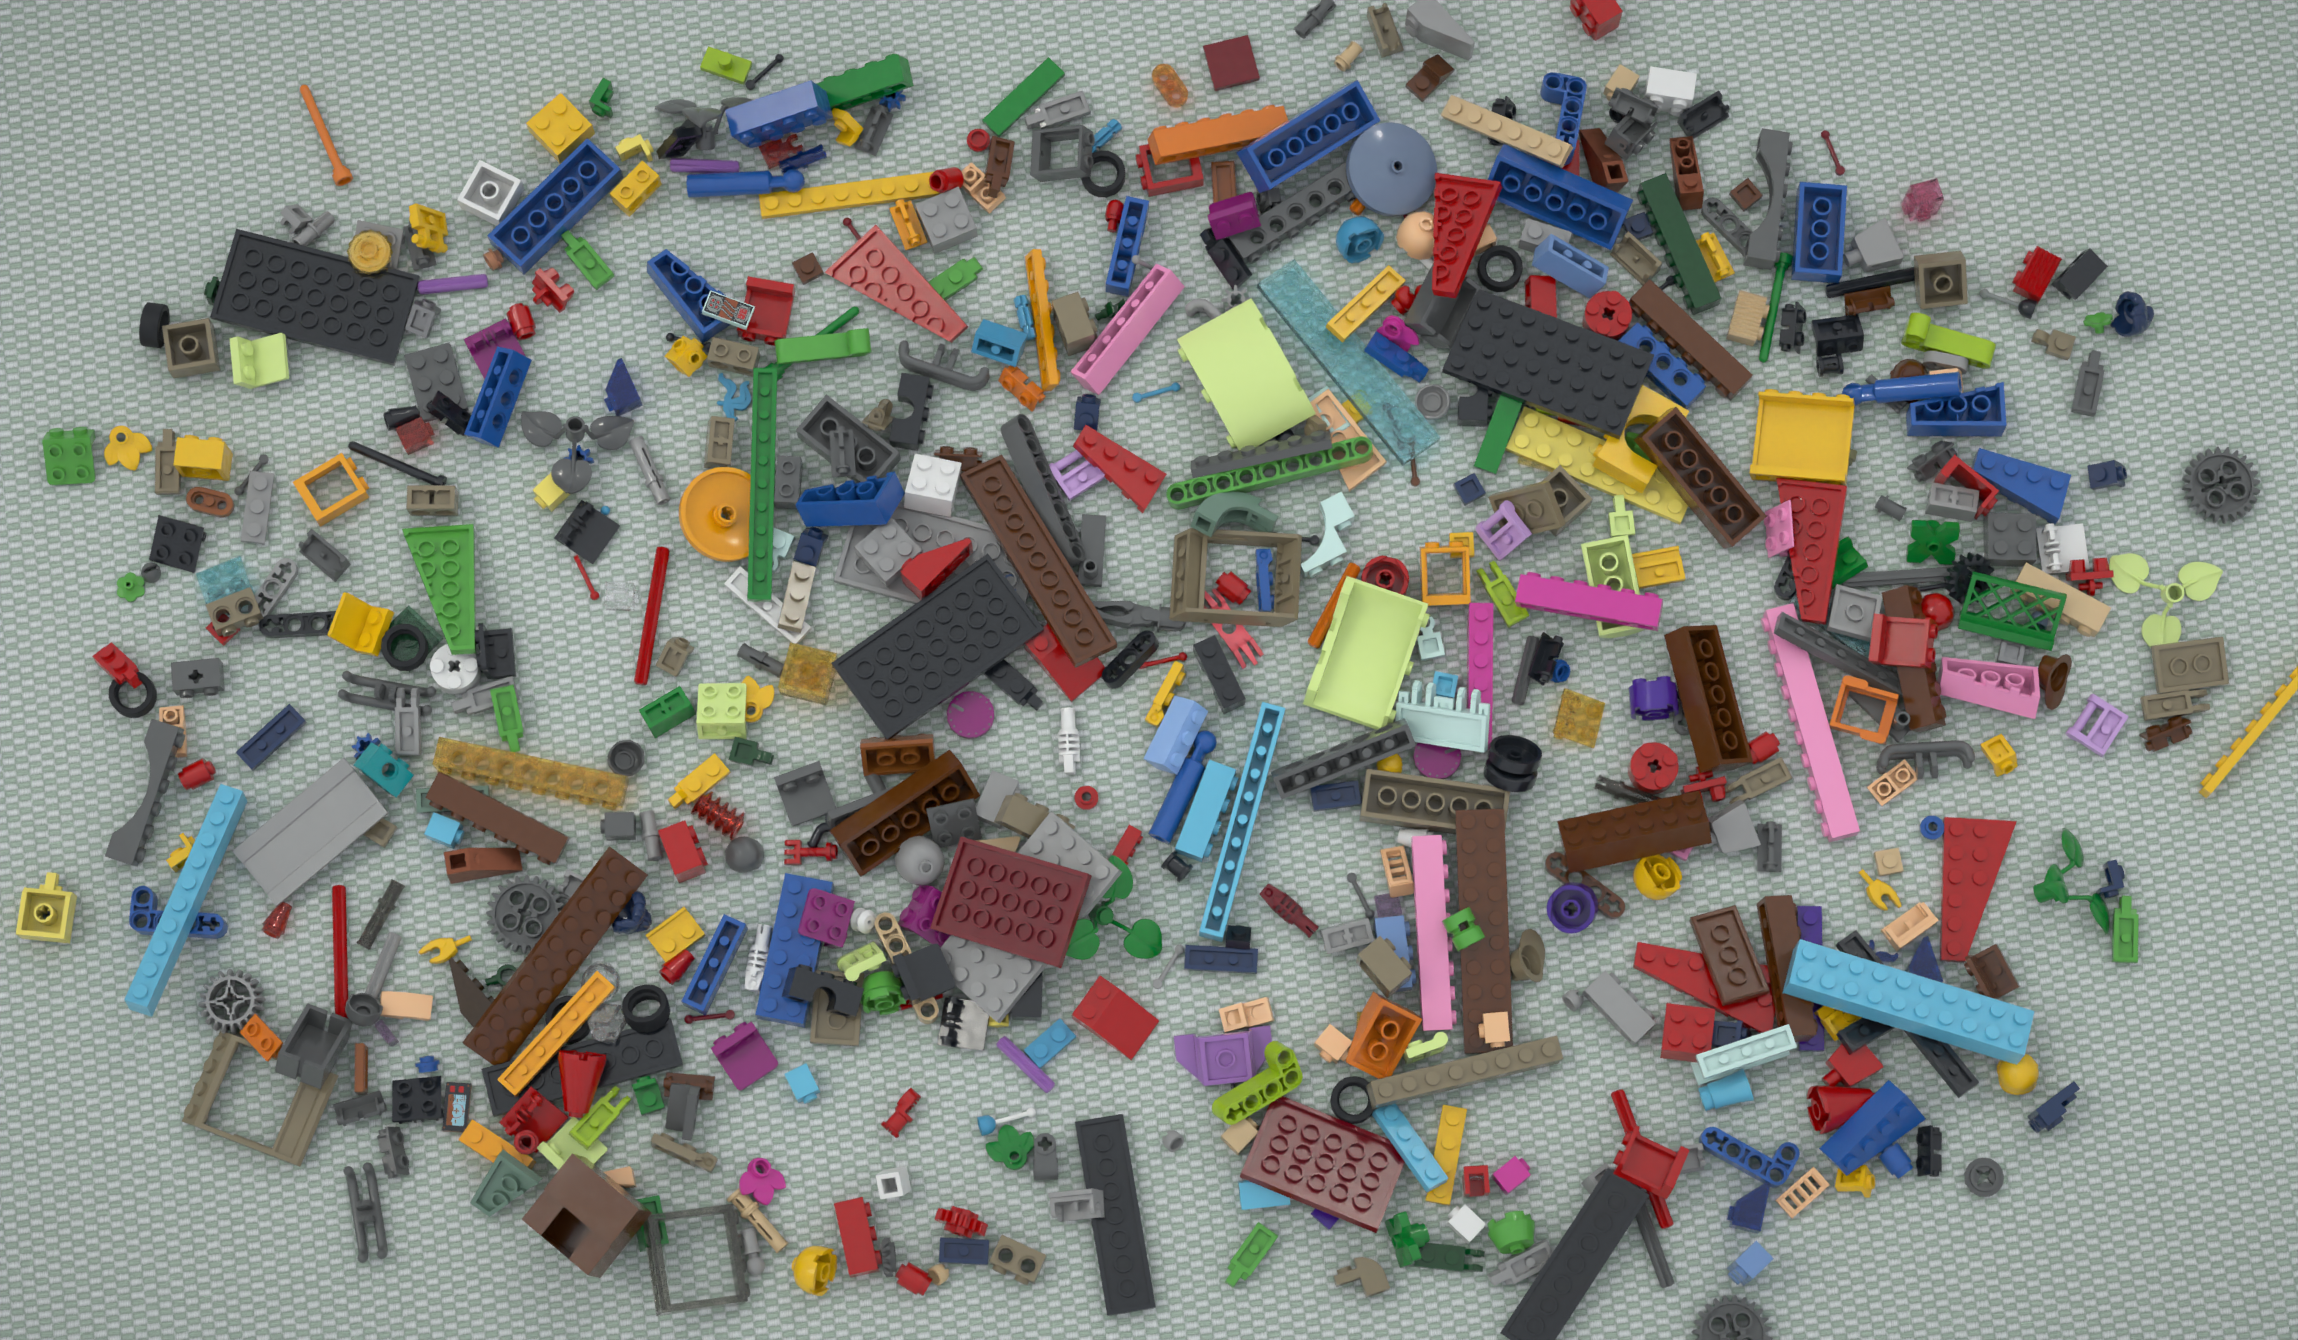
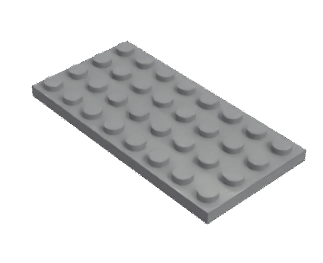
M903 502L898 504L891 517L922 550V553L966 538L972 541L973 553L940 586L986 554H989L1004 576L1008 574L1014 576L1007 577V580L1026 604L1029 592L988 525L955 516L947 517L904 508ZM850 525L834 582L912 604L918 603L920 599L903 584L902 577L898 578L887 588L856 554L854 546L879 525Z
M1052 811L1018 852L1092 875L1078 920L1086 918L1122 873L1121 870ZM950 936L941 947L955 985L998 1023H1001L1048 965L955 936Z

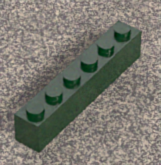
M1664 173L1641 182L1638 192H1636L1638 201L1641 205H1645L1647 210L1646 216L1650 226L1653 225L1656 230L1655 239L1659 247L1663 246L1666 253L1664 255L1665 262L1669 268L1672 267L1675 273L1673 276L1675 285L1683 291L1684 296L1682 298L1686 309H1690L1692 314L1695 315L1718 306L1722 298L1667 174Z

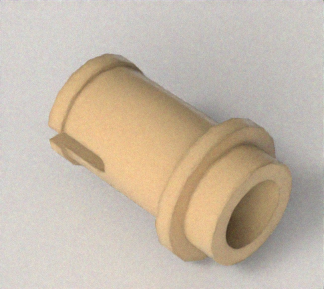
M1351 41L1343 53L1335 57V66L1341 71L1349 70L1351 68L1350 64L1362 53L1363 49L1361 46Z

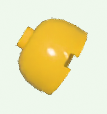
M1658 854L1640 858L1634 868L1633 881L1641 894L1649 899L1664 900L1681 887L1682 873L1679 866L1670 857L1664 858Z
M810 1246L794 1258L792 1262L793 1276L796 1284L803 1291L812 1295L823 1296L829 1290V1288H826L828 1279L833 1282L837 1269V1256L832 1254L834 1251L832 1248Z

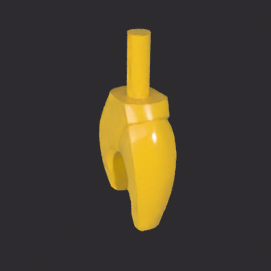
M1864 869L1858 872L1869 884L1866 892L1870 901L1877 908L1884 911L1888 910L1885 903L1881 900L1882 895L1888 896L1889 900L1897 908L1902 907L1897 893L1890 885L1879 879L1873 881Z
M470 935L454 941L453 938H437L424 945L418 953L422 955L434 949H440V954L430 959L429 962L431 964L444 963L458 953V946L472 941Z

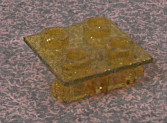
M1564 688L1560 706L1557 710L1558 715L1556 716L1555 727L1552 730L1553 737L1559 740L1566 738L1594 748L1605 703Z

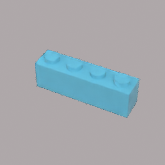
M1212 760L1208 761L1175 847V851L1178 854L1199 862L1203 861L1204 856L1209 858L1213 844L1210 843L1213 834L1217 836L1222 822L1218 821L1221 812L1226 813L1230 800L1226 799L1229 790H1235L1239 779L1235 777L1236 769Z

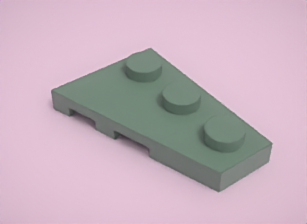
M502 1150L470 1203L490 1217L508 1205L512 1200L524 1194L528 1189L537 1185L543 1178L505 1150Z

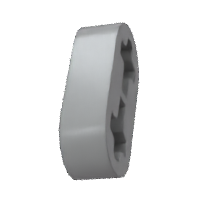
M1926 351L1922 364L1925 368L1931 370L1958 368L1962 371L1963 375L1967 373L1968 359L1938 351Z

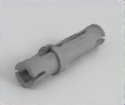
M643 436L635 437L630 440L629 445L646 479L645 485L647 488H650L657 506L666 504L671 498L663 484L664 478L662 475H659L643 440Z

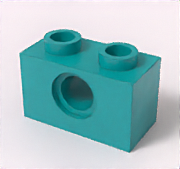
M371 742L354 763V766L388 794L397 798L414 774L407 770L410 766L399 757L397 760L390 755L393 752L381 743L380 746H377ZM388 763V770L382 773L383 766Z

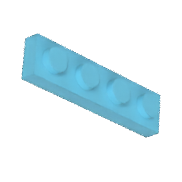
M1396 1104L1380 1107L1373 1111V1118L1426 1193L1447 1182V1175Z

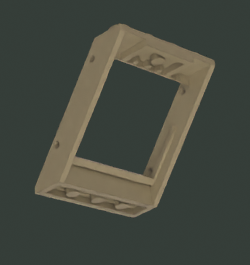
M1189 528L1175 535L1169 619L1183 622L1283 627L1298 620L1302 536L1288 533L1217 529L1212 537H1209L1194 528ZM1208 543L1277 547L1274 612L1204 608Z
M220 1031L213 1042L210 1056L204 1063L201 1077L194 1086V1093L190 1103L184 1110L182 1122L300 1167L338 1075L330 1072L321 1089L300 1082L273 1148L237 1134L231 1135L206 1125L209 1117L208 1114L239 1044L254 1050L256 1049L246 1039L230 1033L223 1034Z

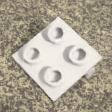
M2051 523L2046 524L2043 528H2036L2042 571L2047 574L2069 572L2070 560L2085 559V570H2090L2083 523L2055 526Z

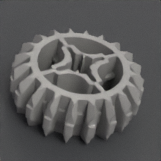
M228 969L226 977L220 971L218 972L220 979L216 980L211 976L210 981L213 984L211 986L208 984L203 985L208 992L200 993L199 996L206 999V1001L199 1002V1007L206 1008L200 1014L203 1017L209 1016L205 1022L208 1025L213 1024L215 1031L221 1028V1032L225 1034L228 1033L230 1028L231 1033L236 1035L237 1027L242 1030L252 1016L257 1014V1010H265L258 1003H262L266 999L264 996H258L264 990L262 987L255 988L259 981L257 979L251 980L252 975L250 973L243 976V971L238 969L234 976L233 970ZM235 983L246 986L250 996L238 995ZM225 986L226 990L224 995L215 998L217 992ZM231 997H234L238 1001L233 1003L231 1009V1006L225 1003L230 1002ZM249 1006L247 1012L238 1018L240 1009ZM214 1007L226 1009L229 1021L218 1018Z

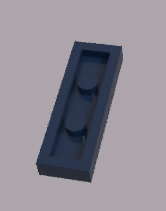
M288 704L238 749L236 754L254 771L307 722Z
M1185 945L1184 970L1257 974L1258 949L1256 948L1248 950L1218 946Z

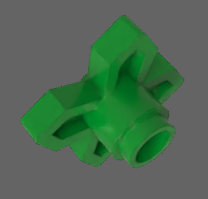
M1912 520L1910 536L1916 541L1907 545L1906 561L1908 563H1921L1932 555L1939 564L1953 565L1952 561H1955L1956 552L1950 543L1959 539V522L1945 521L1943 524H1940L1935 520Z
M1406 1211L1386 1220L1385 1225L1391 1237L1392 1245L1395 1248L1399 1267L1409 1266L1414 1261L1421 1259L1419 1248L1423 1247L1430 1240L1425 1224H1410Z

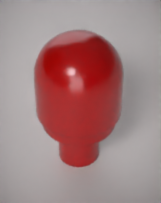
M1111 200L1106 207L1105 220L1108 222L1107 231L1112 233L1117 231V225L1120 224L1124 204L1120 200Z

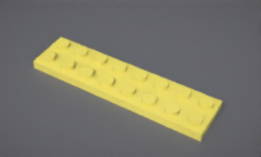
M1524 406L1505 451L1552 471L1561 465L1578 482L1611 496L1624 495L1625 502L1679 525L1681 524L1688 505L1657 468L1641 494L1592 466L1596 460L1592 455L1599 443L1605 444V440Z

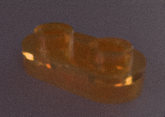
M1157 65L1152 71L1154 85L1168 105L1175 108L1183 106L1188 100L1186 86L1170 65ZM1161 75H1166L1168 79L1162 81L1159 77ZM1179 94L1181 97L1174 99L1172 95Z

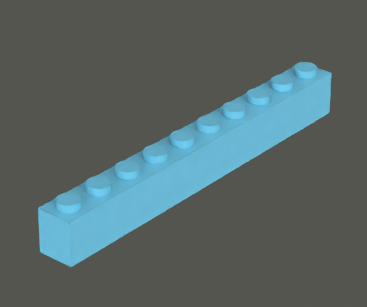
M1265 702L1261 704L1199 930L1200 937L1219 942L1223 941L1285 715L1284 707Z
M220 784L124 999L130 1010L153 1016L245 809L247 799L243 791Z

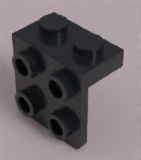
M478 623L479 630H475V642L478 644L480 653L476 654V659L481 673H484L487 679L516 677L512 628L487 630L484 623Z
M932 944L906 956H903L902 953L893 956L894 964H891L890 967L895 978L900 977L903 986L900 987L904 1000L909 999L912 1006L955 987V981L938 944Z

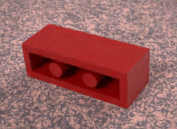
M863 1197L834 1203L849 1276L852 1278L878 1272V1265L883 1263L880 1250L875 1251L873 1241L877 1240L875 1226L870 1227L868 1217L872 1216L870 1203H865Z

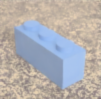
M1174 695L1143 759L1156 769L1177 775L1208 711L1196 701Z

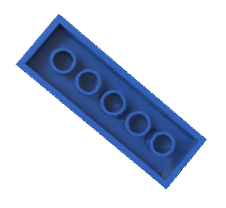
M1356 80L1344 85L1236 153L1257 190L1261 193L1277 186L1381 120L1359 81Z
M587 138L487 235L491 245L525 275L562 238L561 235L573 228L623 179L621 169Z
M1506 144L1499 151L1488 177V180L1501 182L1502 189L1497 201L1563 230L1572 232L1609 250L1613 248L1633 202L1631 198Z
M785 873L755 1014L757 1019L805 1028L810 1002L803 1004L782 997L789 968L798 967L799 964L812 967V972H816L823 942L800 935L798 928L808 891L816 888L833 894V882Z

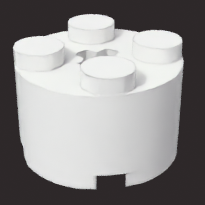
M445 644L434 653L431 659L430 670L432 677L437 685L448 694H463L467 692L466 690L477 687L480 682L481 671L477 666L475 653L452 655L448 644ZM454 666L459 667L460 671H453L452 668Z

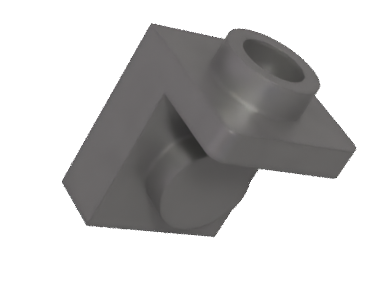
M427 299L413 303L405 330L424 338L429 337L436 315L440 314L441 308L436 307L435 302Z

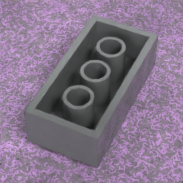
M827 394L796 429L798 438L830 463L829 431L836 430L838 426H845L846 430L853 429L856 476L847 477L854 480L855 483L865 482L867 477L874 475L878 479L884 478L901 460L899 451Z

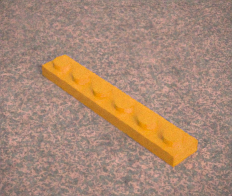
M1032 249L1025 256L1032 316L1037 335L1035 340L1041 386L1043 391H1052L1059 385L1060 371L1056 366L1057 348L1054 347L1053 343L1055 331L1050 320L1052 307L1047 297L1049 284L1044 274L1046 261L1042 257L1041 249Z
M596 971L497 1080L517 1097L616 987L599 971Z

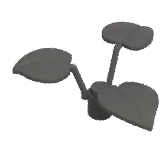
M745 97L721 100V105L723 106H721L720 110L715 108H699L692 101L674 99L656 105L655 110L658 109L669 114L683 113L686 118L702 130V136L697 140L696 148L699 150H712L715 148V135L718 134V128L725 110L752 101V99ZM717 119L714 128H712V124L707 123Z
M522 411L521 413L522 431L531 444L538 447H547L552 443L553 438L559 439L565 432L566 438L572 442V460L560 459L553 465L551 470L554 483L565 493L569 494L583 490L591 480L592 470L589 462L585 460L576 461L577 442L583 440L585 432L592 440L597 439V443L601 448L617 450L628 441L634 424V420L630 418L604 416L594 420L589 430L588 425H585L582 418L573 416L563 424L562 428L560 418L551 412Z

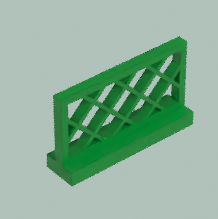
M1973 572L1962 610L1958 616V629L2052 651L2067 594ZM1976 580L1987 582L1990 588L1978 594L1974 587ZM2005 586L2009 587L2014 594L2001 599L1996 590ZM1993 592L1998 602L1987 607L1982 598ZM2030 592L2035 595L2037 600L2025 605L2020 596ZM2017 598L2022 607L2010 613L2005 603ZM2049 598L2059 599V605L2050 611L2043 602ZM1977 600L1983 607V610L1978 613L1967 611L1969 604ZM2040 604L2045 613L2033 618L2028 609ZM2002 606L2007 615L2000 619L1994 618L1990 611ZM2025 611L2031 621L2025 624L2017 623L2013 617ZM2049 617L2052 622L2051 631L2040 629L2037 623Z

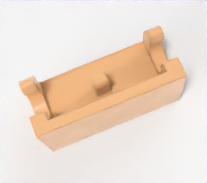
M1919 902L1881 929V932L1897 952L1935 925L1939 920L1924 902Z

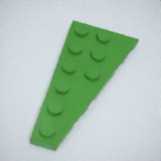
M474 524L402 529L451 654L476 653Z

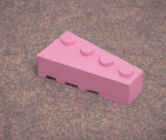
M1942 657L1937 682L1941 687V695L2032 719L2036 718L2040 700L2038 667Z

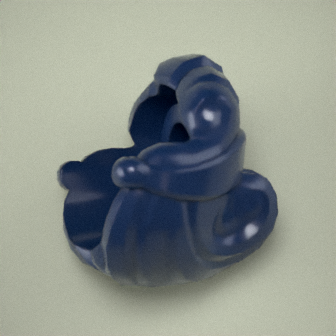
M2130 291L2123 292L2119 295L2115 306L2116 312L2119 315L2114 318L2110 326L2115 328V331L2121 336H2137L2146 331L2154 317V310L2151 306H2146L2141 295Z
M636 891L632 894L631 899L612 923L613 932L628 935L649 929L652 924V918L645 907L646 899L643 893Z

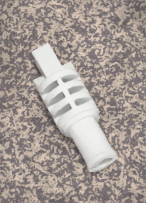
M1061 708V729L1058 732L1059 763H1064V773L1066 775H1076V762H1080L1079 731L1075 726V708Z
M757 924L755 943L749 949L745 973V989L751 992H760L769 952L770 936L773 929L770 925L764 924L762 926V924Z

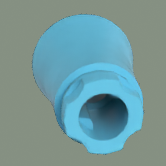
M1743 1068L1729 1076L1708 1083L1707 1086L1698 1088L1705 1111L1740 1102L1754 1101Z

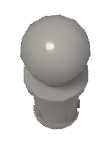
M756 1229L742 1230L740 1234L745 1251L743 1256L749 1257L746 1262V1269L751 1275H759L765 1269V1262L761 1257H758V1253H761L762 1249H759Z

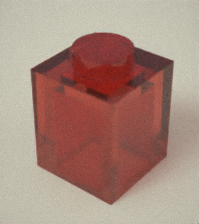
M422 417L395 428L408 455L434 444L431 436L435 435L430 423H424Z

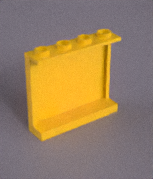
M1766 389L1765 392L1759 391L1752 464H1750L1749 472L1751 480L1777 482L1776 478L1846 486L1855 411L1854 398L1844 394L1828 397L1824 393L1803 395L1799 391H1789L1788 394L1779 393L1778 390Z

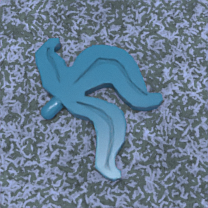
M720 373L718 381L727 389V393L724 396V401H717V405L723 406V411L727 418H734L737 421L738 418L734 416V409L743 411L751 403L752 398L747 388L750 383L749 381L743 382L740 385V396L732 399L737 391V387L732 380L726 379L724 374Z

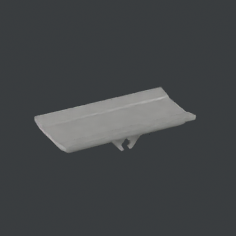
M342 758L232 850V852L260 884L275 906H279L389 813L345 758Z

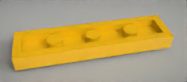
M1388 265L1327 323L1326 328L1343 343L1395 293L1397 288L1403 286L1406 280Z
M1449 1105L1442 1106L1433 1157L1447 1175L1448 1180L1446 1183L1429 1191L1426 1194V1202L1450 1206L1467 1109Z

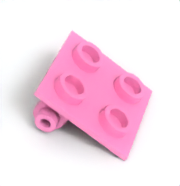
M1791 500L1765 511L1767 516L1764 519L1767 538L1765 546L1768 551V558L1777 554L1780 557H1786L1789 554V549L1794 547Z

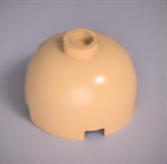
M1425 211L1414 212L1408 215L1400 224L1396 235L1397 243L1400 248L1408 252L1407 255L1418 260L1433 257L1434 215Z

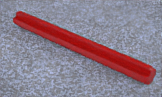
M666 547L656 548L634 678L635 684L642 686L648 683L670 553L669 548Z
M335 885L332 887L335 1014L348 1018L345 1012L348 1000L346 887L344 885Z
M1616 1090L1611 1093V1097L1626 1134L1627 1131L1632 1132L1637 1124L1624 1090ZM1646 1190L1650 1195L1649 1199L1660 1228L1666 1229L1673 1226L1674 1223L1665 1199Z

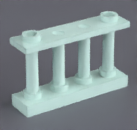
M1787 1024L1697 1054L1695 1056L1697 1062H1690L1699 1086L1729 1076L1742 1068L1747 1070L1789 1056V1051L1796 1049L1797 1045L1790 1026Z

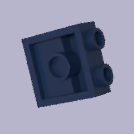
M2075 1081L2027 1116L2030 1119L2028 1121L2030 1127L2036 1133H2039L2044 1128L2050 1131L2064 1120L2062 1115L2067 1112L2064 1107L2077 1098L2075 1092L2080 1089Z

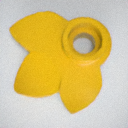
M116 426L109 434L110 443L104 450V457L109 466L120 461L125 468L136 471L140 461V453L152 451V445L145 435L132 433L126 426ZM124 433L126 436L125 441L119 442L117 435Z
M746 676L741 682L747 686L745 719L746 722L753 723L758 721L763 715V710L772 704L774 688L773 685H767L760 689L752 677ZM751 707L756 709L753 715L747 714V710Z

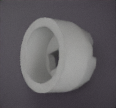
M1570 990L1562 996L1563 1002L1572 1011H1576L1583 1004V995L1579 997L1577 995L1578 990Z
M1170 1130L1167 1131L1166 1137L1163 1136L1162 1142L1170 1152H1175L1183 1145L1184 1137L1177 1131Z

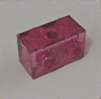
M1935 178L1909 186L1901 205L1904 214H1908L1910 221L1917 220L1922 222L1930 219L1931 215L1938 213L1944 201L1938 179Z

